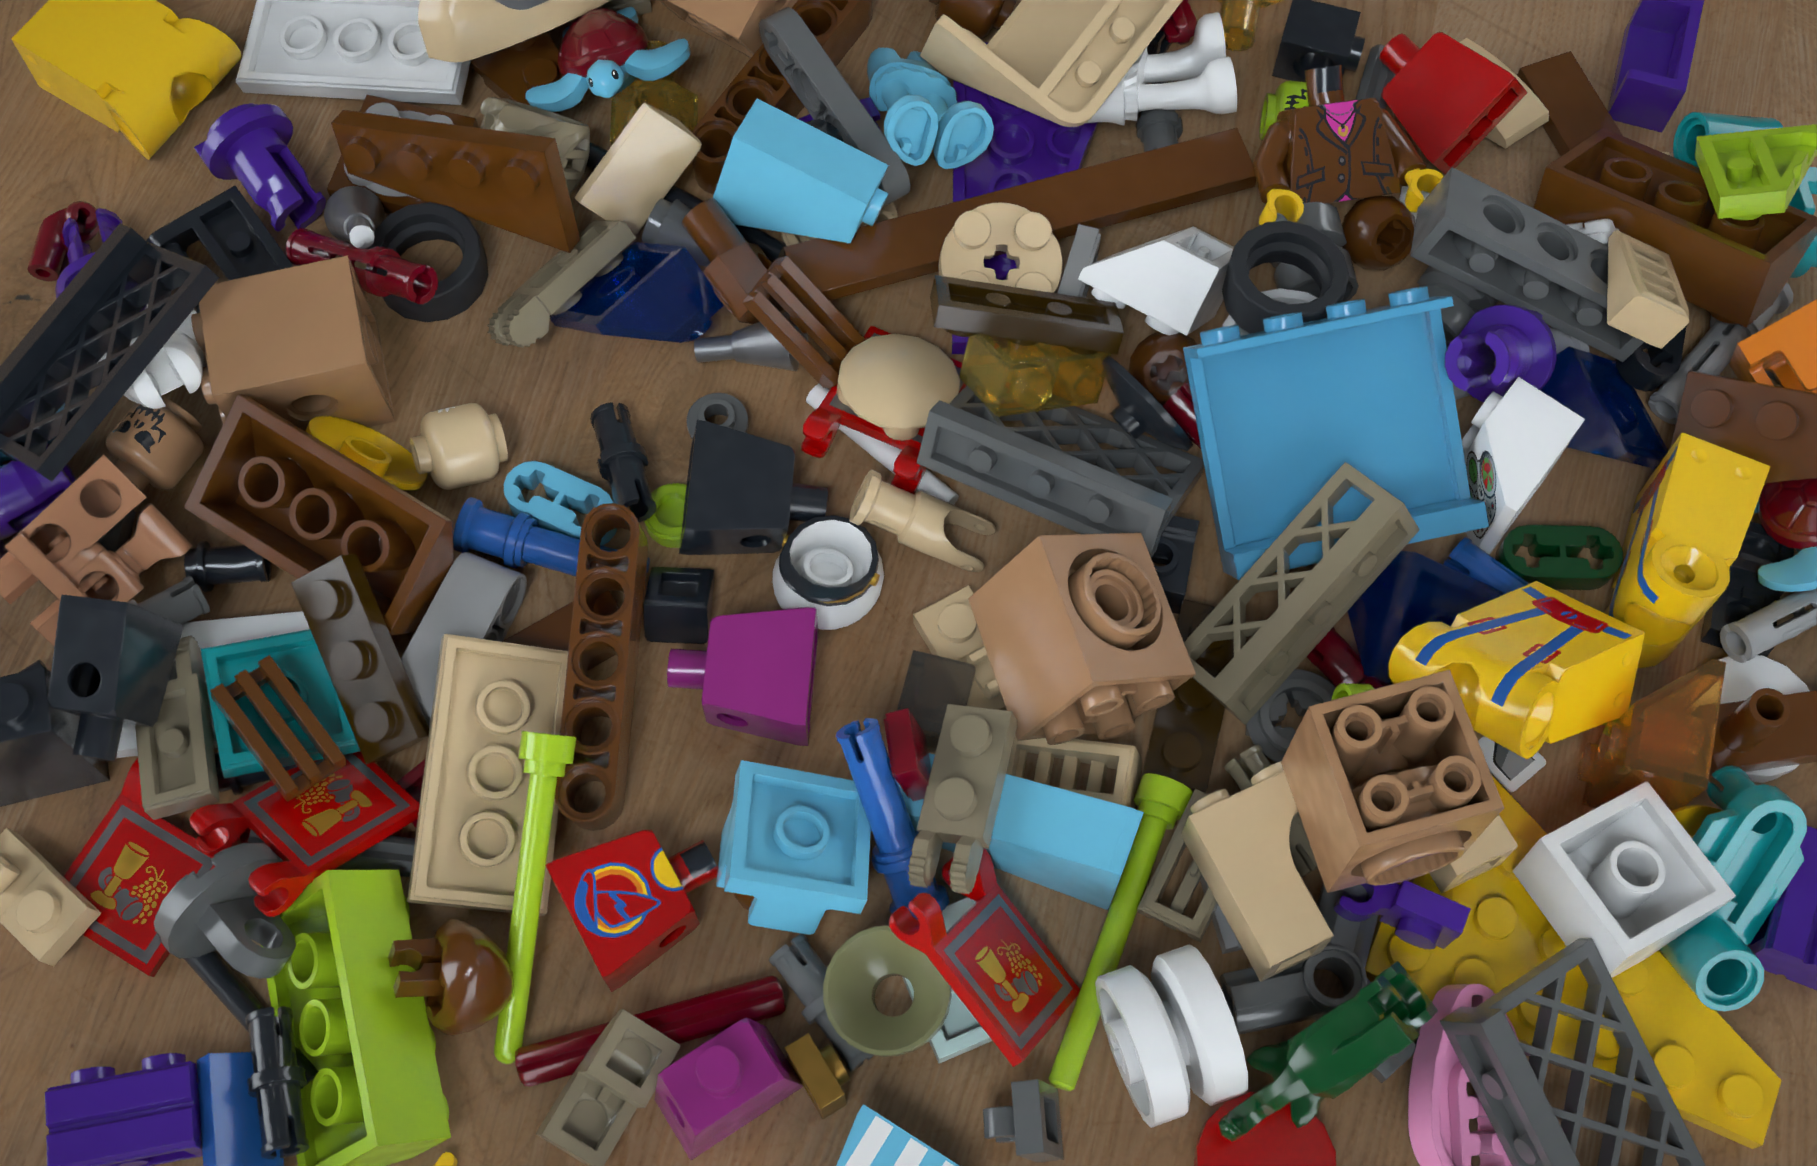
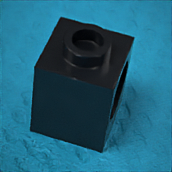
M1292 0L1272 76L1290 81L1306 82L1305 70L1341 65L1342 78L1345 70L1356 72L1365 43L1364 37L1355 35L1361 12L1313 0Z

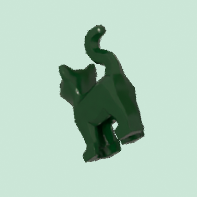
M1397 961L1382 971L1374 981L1362 988L1355 997L1338 1005L1295 1036L1276 1045H1265L1255 1049L1246 1060L1253 1068L1270 1074L1275 1081L1261 1088L1221 1118L1218 1123L1221 1136L1233 1142L1250 1131L1261 1120L1275 1113L1289 1102L1291 1105L1292 1121L1296 1127L1300 1128L1308 1124L1317 1115L1324 1098L1335 1099L1389 1057L1398 1054L1420 1035L1416 1029L1428 1022L1438 1012L1437 1008L1419 985L1417 986L1403 966Z

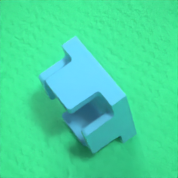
M741 760L735 775L732 806L721 834L716 887L724 888L725 892L754 896L748 914V923L750 925L811 935L815 933L826 910L861 914L868 895L871 828L854 781Z

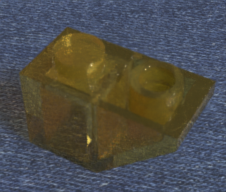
M976 334L968 338L959 378L996 417L1098 403L1105 379L1102 360L1106 356L1111 357L1112 354L1097 352L1092 355L1075 353L1064 346L1044 343L1022 346L1014 344L1003 337Z

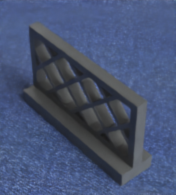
M984 368L950 404L939 400L929 411L917 459V464L1080 534L1142 533L1151 558L1157 550L1163 531L1198 482L1204 470L1203 459L1143 434L1134 440L1117 423ZM987 393L1006 402L989 403L984 394ZM1042 420H1052L1063 426H1045ZM1002 421H1021L1025 427H1005ZM1098 443H1107L1119 449L1102 450ZM1077 444L1081 451H1062L1059 445ZM1155 467H1164L1176 473L1160 474ZM1116 468H1134L1138 475L1120 476Z
M1592 938L1577 939L1477 1007H1460L1440 1020L1512 1166H1581L1575 1155L1581 1127L1603 1134L1597 1166H1618L1622 1141L1644 1147L1641 1166H1662L1664 1154L1675 1157L1679 1166H1706ZM1579 965L1588 983L1583 1010L1561 1003L1566 973ZM1543 989L1542 996L1535 994ZM1523 1001L1539 1007L1532 1046L1518 1041L1505 1016L1507 1012ZM1558 1013L1581 1021L1574 1060L1551 1053ZM1600 1028L1612 1031L1620 1047L1615 1074L1593 1067ZM1548 1063L1571 1070L1564 1110L1552 1107L1543 1091ZM1590 1077L1613 1084L1605 1124L1583 1117ZM1632 1091L1643 1094L1651 1108L1646 1137L1625 1131Z

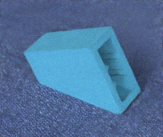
M756 99L733 136L713 198L735 225L851 243L862 222L870 226L874 225L889 193L879 189V186L889 165Z

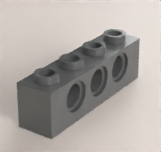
M1453 167L1418 207L1411 257L1507 305H1517L1537 311L1543 315L1542 319L1546 324L1622 362L1644 343V341L1607 324V245Z

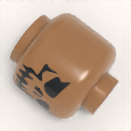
M162 397L166 406L159 409H152L135 403L106 439V448L116 460L114 465L141 492L148 484L157 489L172 490L194 465L204 450V443L198 435L203 428L202 425L190 413L165 397Z

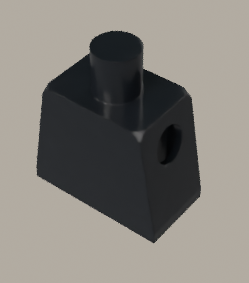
M697 420L690 448L679 554H759L781 551L782 542L788 531L789 520L806 522L814 517L826 515L828 487L793 483L795 450L790 446L708 421Z
M62 594L48 702L50 708L80 716L72 755L104 761H116L123 724L154 726L159 717L182 635L183 625L128 602Z

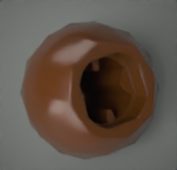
M1375 196L1357 201L1344 216L1342 226L1347 243L1342 248L1347 250L1352 261L1363 269L1385 271L1400 264L1411 252L1415 216L1406 208L1403 202L1395 197Z
M1161 332L1151 334L1137 345L1130 357L1129 373L1163 406L1186 381L1189 383L1183 347L1197 345L1194 339L1180 332L1174 335H1166Z

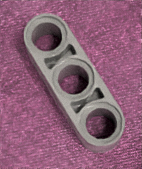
M468 552L461 553L450 567L401 658L429 728L441 638L444 634L502 642L525 596L527 579L524 574Z

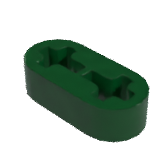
M1523 525L1516 527L1508 533L1497 550L1495 559L1529 584L1538 581L1555 590H1594L1607 584L1618 571L1623 561V550L1616 537L1603 528L1594 526ZM1521 546L1528 547V553L1531 557L1540 558L1533 568L1527 567L1524 557L1514 556ZM1583 548L1590 549L1592 558L1603 560L1597 569L1590 568L1588 559L1577 557Z

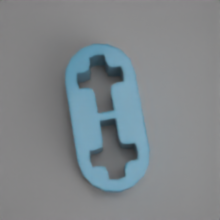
M538 461L523 462L517 465L507 474L503 484L505 498L515 517L521 512L531 514L533 519L538 521V527L580 539L582 527L579 525L576 514L569 510V508L583 514H588L593 507L614 503L610 495L600 487ZM539 483H542L547 497L553 500V502L540 496H533L529 503H527L523 497L522 490L524 488L534 490ZM617 528L608 531L603 536L600 545L603 546L608 543L616 534Z

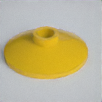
M318 416L311 419L306 428V432L401 490L419 489L427 478V473L418 474L411 452L389 437L369 427L338 417Z

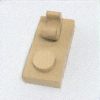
M968 585L913 614V624L962 705L1007 711L968 600L974 594L970 586Z
M6 828L0 834V923L38 961L54 967L99 917L101 912L20 834Z

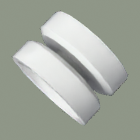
M1190 944L1156 956L1151 971L1152 984L1143 973L1132 965L1098 976L1095 982L1097 1002L1103 1026L1116 1065L1135 1107L1142 1119L1151 1128L1186 1115L1191 1100L1190 1088L1193 1093L1210 1106L1243 1095L1248 1090V1070L1233 1016L1209 964L1199 950Z

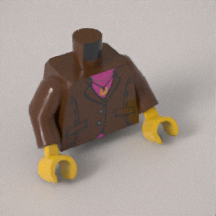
M1341 65L1305 70L1308 107L1279 111L1277 121L1269 126L1253 161L1260 198L1266 204L1259 216V224L1275 222L1277 213L1284 215L1287 221L1297 223L1304 212L1303 203L1322 202L1326 204L1401 193L1400 184L1402 186H1409L1405 197V205L1410 212L1416 213L1418 207L1424 201L1423 194L1420 191L1431 193L1444 177L1443 174L1437 170L1426 168L1425 163L1389 112L1380 108L1376 98L1345 102Z

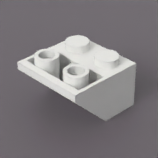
M1192 226L1120 251L1082 269L1078 280L1094 287L1091 294L1096 299L1115 302L1117 308L1121 309L1125 308L1127 304L1146 314L1145 322L1153 329L1166 335H1174L1180 332L1187 336L1215 317L1223 301L1222 288L1234 247Z

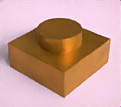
M808 1033L784 1048L790 1065L823 1120L847 1105L845 1093L841 1086L849 1082L850 1077L830 1044L818 1050Z

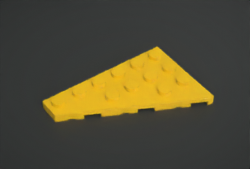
M1494 777V783L1504 805V809L1499 815L1518 847L1501 865L1442 894L1430 873L1407 880L1469 907L1471 910L1462 934L1444 949L1438 946L1435 949H1423L1413 946L1396 936L1395 927L1378 921L1365 966L1366 976L1371 982L1382 971L1399 961L1417 986L1419 985L1431 1002L1436 993L1447 985L1481 984L1496 994L1567 947L1512 872L1541 837L1547 835V833ZM1659 951L1613 977L1612 979L1681 1117L1748 1148L1754 1149L1762 1146L1782 1080L1715 1010L1701 1003ZM1579 965L1566 973L1561 1003L1583 1010L1588 983ZM1543 989L1535 994L1542 996ZM1524 1001L1506 1014L1515 1029L1519 1042L1532 1046L1539 1007ZM1558 1013L1551 1053L1574 1060L1581 1021ZM1600 1028L1593 1067L1615 1074L1620 1047L1612 1031ZM1592 1078V1079H1594V1080H1596V1081H1598V1082H1601V1083H1603V1084H1605V1085H1608V1086H1610V1087H1612V1085H1613V1084H1611V1083L1604 1082V1081H1601V1080ZM1632 1091L1631 1096L1647 1103L1643 1094Z

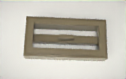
M1195 789L1138 906V912L1150 919L1154 918L1163 922L1164 926L1175 931L1178 929L1188 934V937L1201 943L1218 907V903L1208 886L1194 918L1191 919L1184 916L1185 910L1202 877V873L1194 859L1170 908L1159 904L1186 848L1181 834L1188 816L1193 814L1190 808L1198 800L1208 795Z

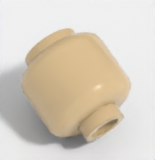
M467 403L424 414L420 423L421 436L410 438L411 452L418 474L430 472L434 483L445 490L490 481L496 477L499 463L508 459L506 440L497 414L488 415L484 408L477 403Z

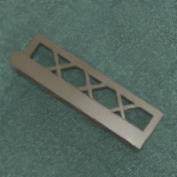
M1345 462L1184 642L1196 673L1192 678L1209 691L1231 714L1246 725L1418 533L1420 529L1405 504ZM1351 487L1372 501L1357 520L1333 523V507ZM1340 538L1334 545V539ZM1322 541L1323 558L1312 570L1290 573L1289 556L1300 544ZM1296 587L1290 594V588ZM1278 590V608L1267 620L1246 623V604L1259 592ZM1246 637H1251V639L1246 643ZM1234 639V658L1216 678L1195 662L1212 642Z

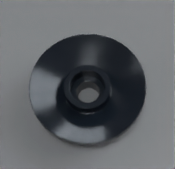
M1106 356L1102 360L1104 374L1119 404L1110 413L1114 420L1134 440L1146 432L1172 447L1185 451L1192 448L1193 443L1164 407L1123 366L1112 357Z

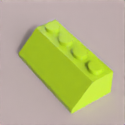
M399 869L326 870L303 890L286 911L279 915L294 935L296 947L280 973L272 978H267L271 1007H274L275 1011L274 1017L278 1016L277 1009L281 1006L292 1009L295 1047L299 1048L319 1071L315 1078L301 1089L306 1137L309 1140L310 1147L307 1151L296 1155L298 1166H387L414 1158L451 1138L448 1123L449 1105L442 1092L435 1056L436 1040L434 1032L429 1026L424 996L395 998L393 987L399 971H415L408 965L390 967L388 959L394 940L412 939L409 924L410 907L403 893Z

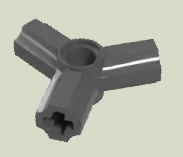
M1322 883L1317 907L1334 936L1321 953L1261 982L1253 967L1223 973L1220 976L1221 989L1239 1035L1312 1019L1317 1020L1338 1005L1355 997L1362 988L1371 983L1366 976L1365 966L1378 915H1374L1365 921L1354 922L1342 918L1334 911L1335 904L1341 896L1351 898L1360 903L1366 902L1368 896L1362 885L1327 893L1325 885ZM1325 969L1336 974L1343 984V997L1334 999L1320 993L1314 984V971ZM1418 1037L1401 1052L1392 1055L1371 1071L1380 1083L1387 1080L1414 1054Z

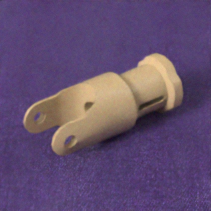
M872 469L865 476L849 515L851 523L860 525L863 521L897 535V541L900 544L971 572L982 571L984 568L983 562L957 550L945 537L944 524L959 525L983 535H992L996 530L995 525L990 521L920 490L914 495L884 482L881 479V473Z

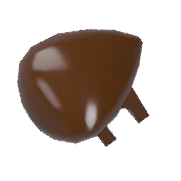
M447 919L438 928L434 938L393 941L388 956L390 967L408 965L415 970L414 972L399 971L393 987L395 998L427 996L426 1013L432 1024L445 1035L455 1036L481 1027L496 1017L510 1002L514 979L505 953L489 936L464 920Z

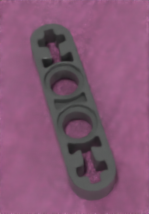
M785 7L761 19L759 32L766 51L814 120L828 121L837 128L844 143L889 165L879 186V189L889 193L883 207L906 196L910 192L911 184L903 162L897 153L892 150L881 130L798 13L790 7Z

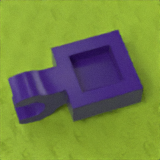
M1407 880L1403 881L1400 885L1397 883L1377 886L1367 883L1360 884L1367 892L1366 902L1360 903L1351 898L1341 896L1334 907V911L1339 916L1354 922L1365 921L1374 915H1381L1379 921L1395 927L1397 937L1423 949H1435L1436 946L1442 949L1447 947L1462 934L1471 910L1469 907Z

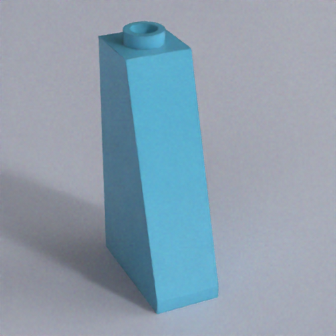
M929 753L930 764L932 769L935 754ZM1006 774L990 846L985 849L991 856L993 866L996 869L1108 910L1144 812ZM899 785L914 829L917 830L924 799L912 801ZM943 842V849L954 852L956 844Z

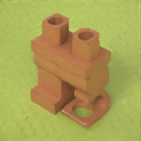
M102 455L4 546L8 552L0 559V595L9 604H12L35 582L39 581L57 599L36 616L30 624L55 646L62 594L128 602L144 588L140 583L139 577L144 570H147L161 559L184 555L193 545L152 503L147 504L138 512L139 517L134 536L128 539L117 551L107 550L101 545L98 540L147 498L105 455Z

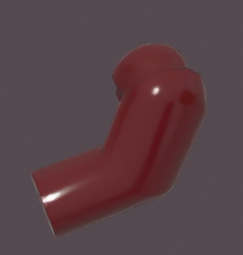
M84 201L73 202L67 208L59 210L43 220L27 268L30 275L37 279L51 282L59 278L65 254L68 253V247L65 245L62 234L64 222L68 218L75 219L83 243L91 241L99 231V225L95 213L97 209L92 204Z

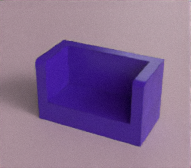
M1704 0L1639 1L1624 31L1607 109L1614 121L1663 132L1686 92Z

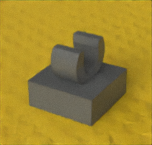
M1039 1079L1011 1082L1013 1106L983 1109L984 1136L986 1139L996 1138L997 1143L1015 1142L1017 1156L1037 1163L1064 1160L1058 1088Z

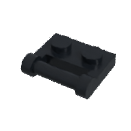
M236 186L229 188L159 228L147 239L149 243L189 259L190 257L186 253L188 246L199 240L228 281L294 267ZM198 303L195 308H196V310H197L196 312H197V313H200V308H199V303Z

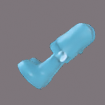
M893 48L875 49L870 54L867 62V75L870 84L869 98L871 97L878 110L887 111L884 120V135L892 150L897 153L901 160L913 166L924 164L933 149L937 164L944 169H953L973 161L987 149L993 137L994 126L992 118L981 104L972 101L957 103L955 89L951 86L948 79L920 57L921 52H910L907 59H902Z

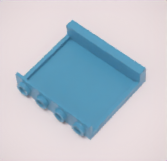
M1428 286L1410 288L1388 293L1390 305L1366 309L1365 299L1326 306L1327 318L1303 322L1302 312L1283 314L1263 319L1265 331L1240 336L1239 325L1220 327L1200 332L1202 344L1183 347L1223 572L1240 580L1345 462L1405 504L1420 529L1408 544L1489 527L1485 502L1473 499L1470 495L1453 383L1445 369L1447 346L1441 309L1454 306L1452 296L1429 297ZM1351 487L1334 505L1333 523L1357 520L1372 501ZM1340 538L1334 539V545ZM1322 541L1300 544L1289 556L1290 569L1318 563L1323 558Z

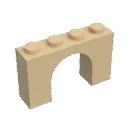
M1281 761L1268 766L1254 775L1250 780L1253 786L1230 796L1226 789H1221L1198 800L1191 806L1190 810L1193 814L1188 816L1181 834L1260 982L1321 953L1334 936L1299 875L1291 856L1289 842L1290 826L1293 817L1298 813V809ZM1498 815L1462 857L1447 866L1430 872V875L1442 894L1501 865L1518 845L1502 818Z

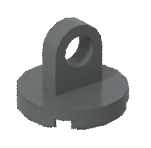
M242 843L224 849L215 854V857L209 859L215 867L206 872L202 877L199 878L193 871L180 879L163 899L155 916L154 928L160 936L161 943L168 952L179 959L196 958L217 950L239 972L259 979L272 978L280 973L296 947L295 937L279 915L268 917L255 906L254 898L258 894L250 887L248 878L251 872L262 865L283 861L266 843ZM252 940H254V941H256L257 943L261 944L263 947L257 945V944L254 943Z

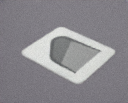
M1485 736L1478 741L1490 772L1509 792L1516 791L1546 765L1545 758L1538 751L1531 758L1525 759Z

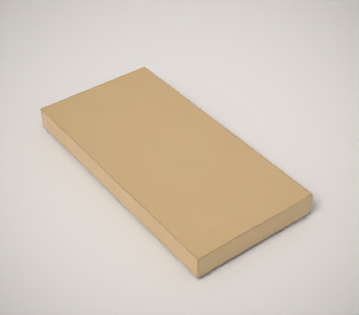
M444 634L441 638L407 902L512 913L530 777L529 773H523L525 759L518 758L521 732L529 731L560 735L568 651ZM555 799L546 864L553 861L558 806L555 803ZM547 868L545 869L539 916L547 914L551 880Z

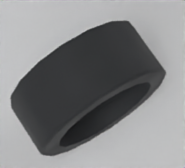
M432 202L408 205L388 215L376 228L374 242L368 249L376 246L386 247L394 250L401 256L408 248L422 241L439 239L453 242L462 250L463 258L461 264L449 277L438 282L436 293L429 302L417 304L392 294L383 297L387 306L404 318L421 322L448 320L467 310L482 294L488 278L487 256L479 233L470 219L458 210ZM378 268L377 274L386 276L387 270Z
M1292 221L1267 222L1247 231L1233 248L1222 288L1226 311L1236 324L1239 325V328L1249 334L1265 331L1263 319L1278 315L1302 312L1303 322L1327 318L1326 306L1342 303L1346 293L1349 270L1342 251L1330 237L1314 227ZM1273 262L1294 265L1314 279L1320 287V297L1309 303L1300 304L1275 301L1260 292L1249 278L1250 269L1263 263Z

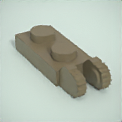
M594 220L579 233L580 240L571 253L560 250L498 308V313H492L493 317L489 318L490 322L487 325L489 327L487 333L491 334V339L496 340L495 343L505 346L514 345L524 348V346L530 347L532 343L536 344L535 340L541 339L549 331L550 315L561 314L574 306L582 296L579 289L594 276L600 277L607 274L623 260L624 255L621 251L636 239L624 221Z
M192 635L180 638L175 656L177 678L168 681L157 722L153 727L135 725L142 806L144 812L153 820L220 802L209 698L205 682L206 677L201 648Z
M947 704L928 781L929 785L926 789L917 826L919 833L914 839L910 864L908 865L910 885L923 888L931 886L936 873L942 844L946 842L956 844L953 862L950 867V887H952V891L964 894L972 892L983 850L990 846L1017 729V719L1012 711Z

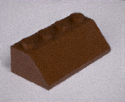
M1602 128L1546 166L1534 204V209L1565 225L1582 223L1583 228H1585L1584 223L1587 221L1605 218L1612 220L1615 228H1618L1620 232L1669 254L1686 301L1708 310L1712 317L1721 322L1739 324L1745 328L1773 305L1817 235V217L1788 205L1785 213L1765 214L1753 220L1718 219L1698 167L1605 128Z
M237 395L184 506L188 511L297 579L340 555L357 554L390 635L416 632L453 564L452 520L246 395Z

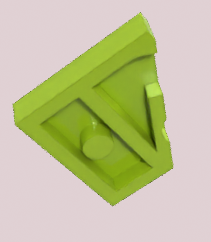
M1817 124L1697 136L1695 159L1718 219L1753 220L1765 214L1785 213L1817 155Z

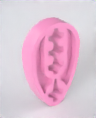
M1456 984L1441 988L1432 1001L1438 1012L1420 1028V1035L1418 1036L1412 1060L1408 1091L1409 1137L1413 1152L1420 1166H1471V1157L1476 1155L1480 1157V1166H1512L1476 1092L1475 1095H1467V1082L1470 1081L1440 1023V1020L1458 1008H1475L1495 995L1491 989L1484 985ZM1505 1014L1507 1020L1509 1021V1023H1510V1025H1511V1027H1512V1029H1513V1031H1514V1033H1515V1035H1516L1515 1029H1514V1027H1513V1025H1512L1510 1019L1508 1018L1507 1014ZM1477 1117L1478 1129L1470 1133L1469 1119Z

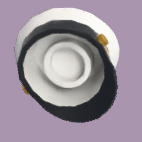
M836 515L814 517L800 524L790 536L786 535L782 542L783 549L773 569L772 583L774 594L783 610L816 608L818 629L835 630L860 620L876 604L884 579L882 558L877 551L876 542L868 530L861 525L851 523L849 518Z

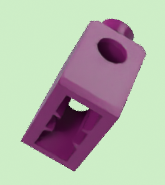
M796 608L720 615L712 618L707 651L671 648L667 668L668 687L702 689V708L706 722L713 726L798 746H808L819 635L817 609Z
M745 1018L661 1071L657 1078L654 1100L689 1159L693 1160L801 1089L803 1084L768 1028L749 1018Z

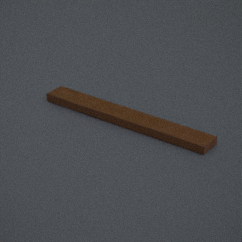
M1233 128L874 223L873 226L859 227L851 243L816 238L783 247L784 256H788L830 301L939 272V256L946 236L960 215L966 211L974 210L978 206L990 203H1011L1024 207L1030 212L1040 213L1050 222L1052 233L1058 240L1076 235L1079 224L1099 229L1253 188L1256 185V177L1252 160L1238 128ZM995 251L993 257L1006 254V252Z

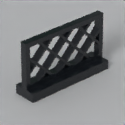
M120 223L1 364L0 452L14 461H19L53 482L219 277L206 265L149 243L131 227ZM179 287V289L173 295H171V291ZM148 303V308L141 311V309ZM138 337L133 345L130 346L131 340ZM107 353L106 359L99 362L103 355ZM97 387L95 391L91 394V396H89V391ZM65 403L64 410L56 413ZM56 437L46 449L48 441Z

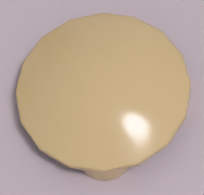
M888 334L871 337L854 346L840 365L837 396L858 417L878 427H882L885 434L890 438L904 441L914 438L918 434L919 428L926 426L929 411L939 400L947 404L952 402L959 393L960 378L953 361L939 347L919 337Z

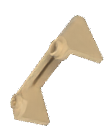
M1022 0L988 44L943 14L935 23L920 57L950 79L1059 125L1077 127L1087 123L1095 115L1183 0Z

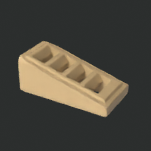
M1615 230L1608 237L1607 324L1662 349L1689 323L1688 306L1669 254Z
M1015 735L1006 774L1023 778L1028 752L1038 754L1034 781L1049 785L1054 757L1064 759L1060 784L1057 788L1135 809L1134 798L1139 787L1142 770V758L1135 746L1079 739L1058 745H1049L1046 738L1017 741ZM1081 763L1091 764L1086 791L1076 790ZM1107 768L1117 770L1113 794L1103 793Z

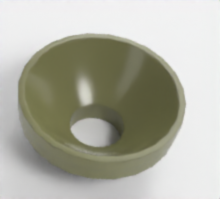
M889 925L875 926L860 931L848 939L834 954L827 967L823 983V1002L828 1019L835 1031L849 1045L864 1053L880 1057L900 1056L915 1051L928 1043L941 1029L949 1013L952 998L950 985L923 952L898 939L891 931ZM891 976H901L908 979L913 986V1003L908 1011L902 1015L895 1017L885 1016L879 1012L876 1006V989L884 979Z

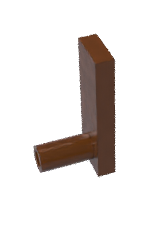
M1763 688L1757 690L1745 701L1698 707L1689 715L1707 777H1713L1712 774L1716 770L1725 766H1736L1745 772L1817 762V690L1783 695L1775 689Z

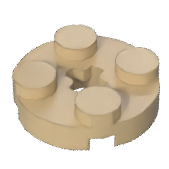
M990 203L978 206L974 210L966 211L959 216L943 243L939 256V276L1054 293L1061 279L1062 254L1059 243L1052 233L1051 224L1045 216L1037 212H1030L1024 207L1011 203ZM995 251L1006 252L1007 258L1014 260L1017 269L1009 270L1006 280L996 279L995 270L984 267V259L993 258Z

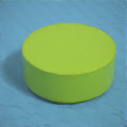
M666 484L652 492V497L657 506L656 512L652 517L645 520L644 523L650 537L665 547H680L686 485Z

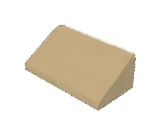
M644 102L574 198L607 221H624L635 235L648 220L658 200L666 196L699 152L702 144L678 119Z

